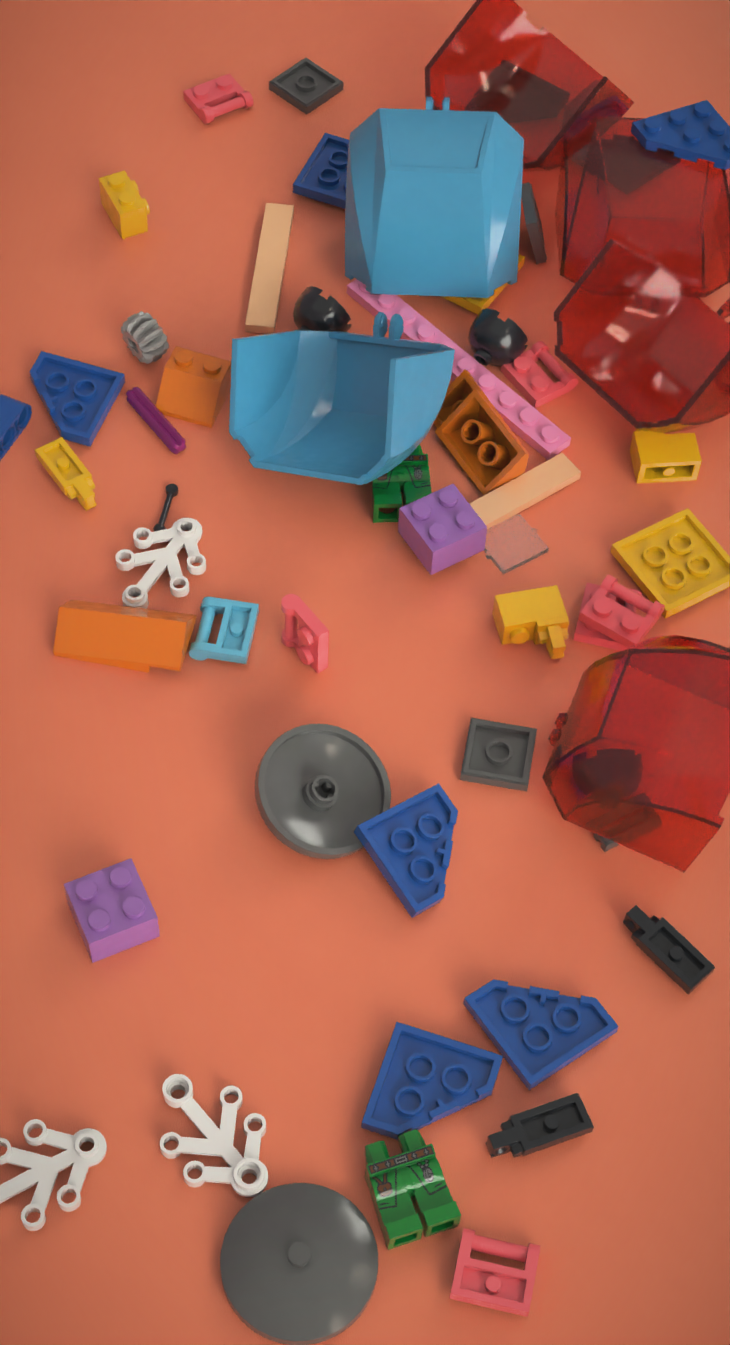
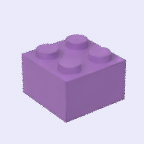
M454 484L399 508L398 532L430 575L485 550L487 526Z
M131 858L64 884L68 906L92 963L160 937L158 917Z

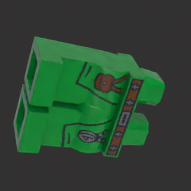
M420 445L399 465L372 481L373 523L398 522L399 508L402 507V497L403 506L432 493L428 454H423ZM379 508H395L392 513L385 514L380 512Z
M418 1129L405 1132L398 1137L402 1154L390 1157L384 1141H378L365 1146L366 1169L364 1177L371 1194L387 1250L421 1239L422 1232L425 1237L458 1227L461 1213L456 1201H453L442 1169L435 1157L433 1145L425 1144Z

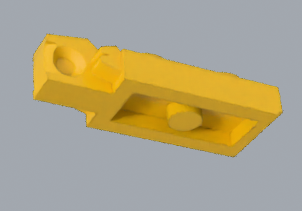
M63 437L35 449L36 458L65 496H68L70 500L77 498L79 504L86 511L97 506L94 498L95 493L92 490L95 489L92 475Z

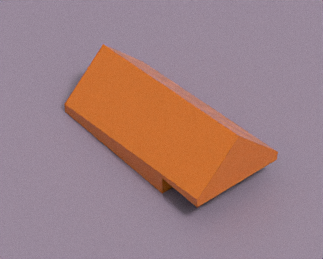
M464 370L448 387L442 408L433 424L437 428L435 433L484 496L524 474L529 454L468 370Z
M70 600L59 606L53 654L54 656L147 673L150 672L151 666L181 672L196 622V615Z

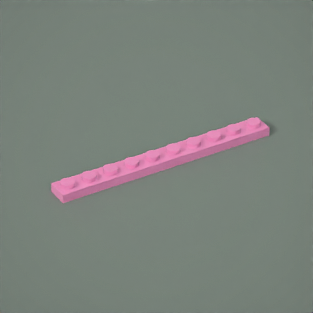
M357 279L347 285V294L373 316H376L378 312H383L387 316L388 328L390 327L392 316L400 314L403 319L401 339L439 343L454 349L455 353L450 380L454 381L464 370H468L509 428L544 458L549 460L570 446L571 437L400 297L391 294H371L366 290V285Z

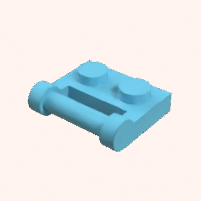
M216 597L203 598L200 607L202 616L195 642L191 643L189 649V656L198 661L209 658L247 664L259 614V604ZM223 614L216 644L208 643L215 615Z

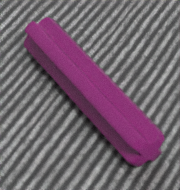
M138 387L127 391L126 399L169 450L174 454L183 451L186 448L185 439Z

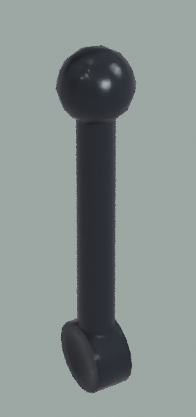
M175 484L166 486L167 497L159 522L154 526L153 531L166 529L164 524L172 499L178 494V487Z

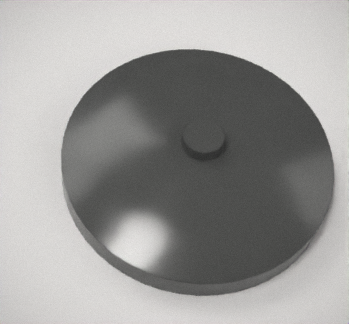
M308 724L285 732L265 752L255 776L256 803L265 824L283 844L309 857L336 859L361 850L364 846L354 833L356 827L390 809V783L384 765L377 754L355 734L333 725Z
M309 1183L280 1185L266 1190L251 1199L237 1213L229 1225L220 1255L222 1284L233 1311L255 1333L271 1341L287 1345L316 1344L331 1339L345 1331L361 1316L374 1292L378 1274L376 1240L368 1221L361 1211L338 1192L324 1186Z

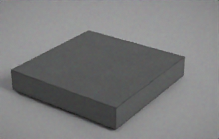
M304 58L269 81V90L306 115L341 92L344 87V82L308 58Z
M528 182L522 184V203L536 264L546 262L547 255L541 219L532 185Z
M471 718L460 780L527 792L537 729Z

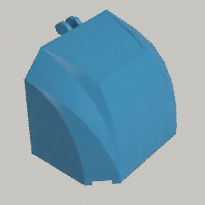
M426 97V110L377 109L350 133L345 205V276L350 280L356 278L365 284L366 290L371 294L488 298L494 295V289L505 283L510 285L516 283L519 256L524 138L497 112L450 110V97H444V100H442V110H433L434 100L432 97Z
M378 312L375 316L373 335L341 331L294 330L232 339L229 433L234 440L238 439L251 457L249 461L254 468L357 485L367 484L388 473L408 458L427 436L445 399L452 375L455 350L444 344L400 339L403 333V319L400 314L392 316L389 337H384L387 332L388 321L387 316L383 312Z

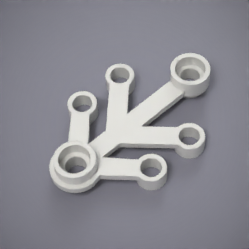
M181 518L175 521L169 529L151 532L148 528L142 527L134 531V545L139 549H147L156 543L169 542V544L165 548L136 554L128 549L117 552L115 556L116 566L121 571H129L137 566L152 564L137 585H130L124 590L122 594L123 606L147 609L149 605L147 593L166 568L170 577L171 594L174 597L181 598L189 593V581L182 574L177 554L183 547L185 548L188 556L187 570L190 574L201 575L206 571V558L200 554L197 545L203 534L202 526L197 520ZM140 537H147L145 540H139ZM122 559H130L127 562L121 561ZM201 563L199 566H193L192 564ZM176 585L184 586L183 588H175Z
M183 1074L169 1076L164 1081L162 1087L165 1102L173 1108H181L206 1139L180 1137L175 1132H168L160 1139L162 1155L168 1159L177 1158L181 1153L222 1157L229 1167L204 1166L202 1162L196 1160L188 1162L183 1169L185 1183L190 1187L196 1188L205 1182L231 1184L234 1191L244 1197H254L262 1193L268 1184V1170L259 1161L261 1138L266 1133L265 1118L258 1113L249 1114L245 1118L243 1126L247 1139L244 1157H242L233 1146L237 1110L243 1103L241 1090L233 1085L222 1089L220 1093L222 1113L219 1129L194 1100L191 1080ZM178 1089L185 1092V1095L180 1099H175L171 1096ZM229 1094H235L238 1097L235 1103H227L224 1099ZM255 1121L262 1125L258 1131H251L248 1128V1125ZM171 1140L179 1144L174 1150H167L164 1147ZM192 1169H199L202 1172V1175L197 1179L188 1177V1173ZM251 1173L256 1176V1180L251 1184L243 1182L242 1177L245 1174Z
M38 1119L27 1122L24 1126L23 1134L29 1145L39 1146L47 1144L65 1150L53 1157L11 1147L7 1139L0 1138V1146L7 1148L6 1153L0 1156V1165L9 1163L29 1169L0 1185V1204L37 1184L31 1203L25 1206L21 1212V1220L27 1230L37 1231L41 1229L46 1222L45 1210L59 1172L73 1165L67 1185L62 1186L57 1192V1201L59 1207L66 1212L76 1210L81 1204L80 1192L89 1167L99 1164L107 1152L106 1140L99 1131L86 1128L79 1130L74 1135L48 1129L44 1122ZM34 1128L42 1129L41 1135L36 1138L30 1137L29 1132ZM84 1142H92L94 1147L90 1151L85 1152L80 1149ZM67 1193H74L76 1199L72 1203H64L62 1201L63 1196ZM31 1212L41 1214L39 1220L34 1223L26 1221L27 1216Z

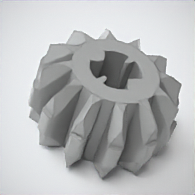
M142 311L128 317V320L121 327V333L127 348L132 351L133 356H136L140 362L146 364L160 359L167 352L169 344L166 341L167 336L163 333L162 327L159 326L157 320L153 319L151 314Z

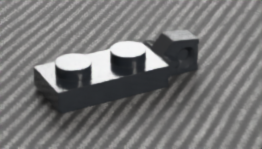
M637 905L626 913L623 923L633 933L631 938L636 945L688 995L713 973L714 965L663 917L659 919L653 915L649 918Z
M575 1093L510 1116L508 1121L501 1124L502 1131L487 1137L486 1146L491 1158L510 1151L513 1157L525 1156L590 1133L594 1126L579 1093Z

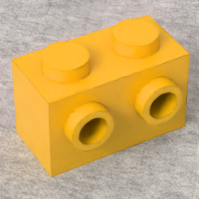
M125 170L100 177L101 204L120 237L125 239L147 232V215L150 214V208L147 200L140 197L135 180H130Z

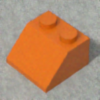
M175 346L164 367L156 407L163 415L212 428L231 389V361Z

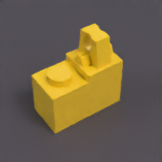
M638 417V424L636 425V431L632 434L630 446L636 483L697 480L702 460L695 433L665 434L664 429H653L650 417Z
M557 585L495 595L492 615L502 645L511 643L522 644L533 640L535 645L545 643L551 659L564 657V651L566 650L564 640L568 639L569 618Z

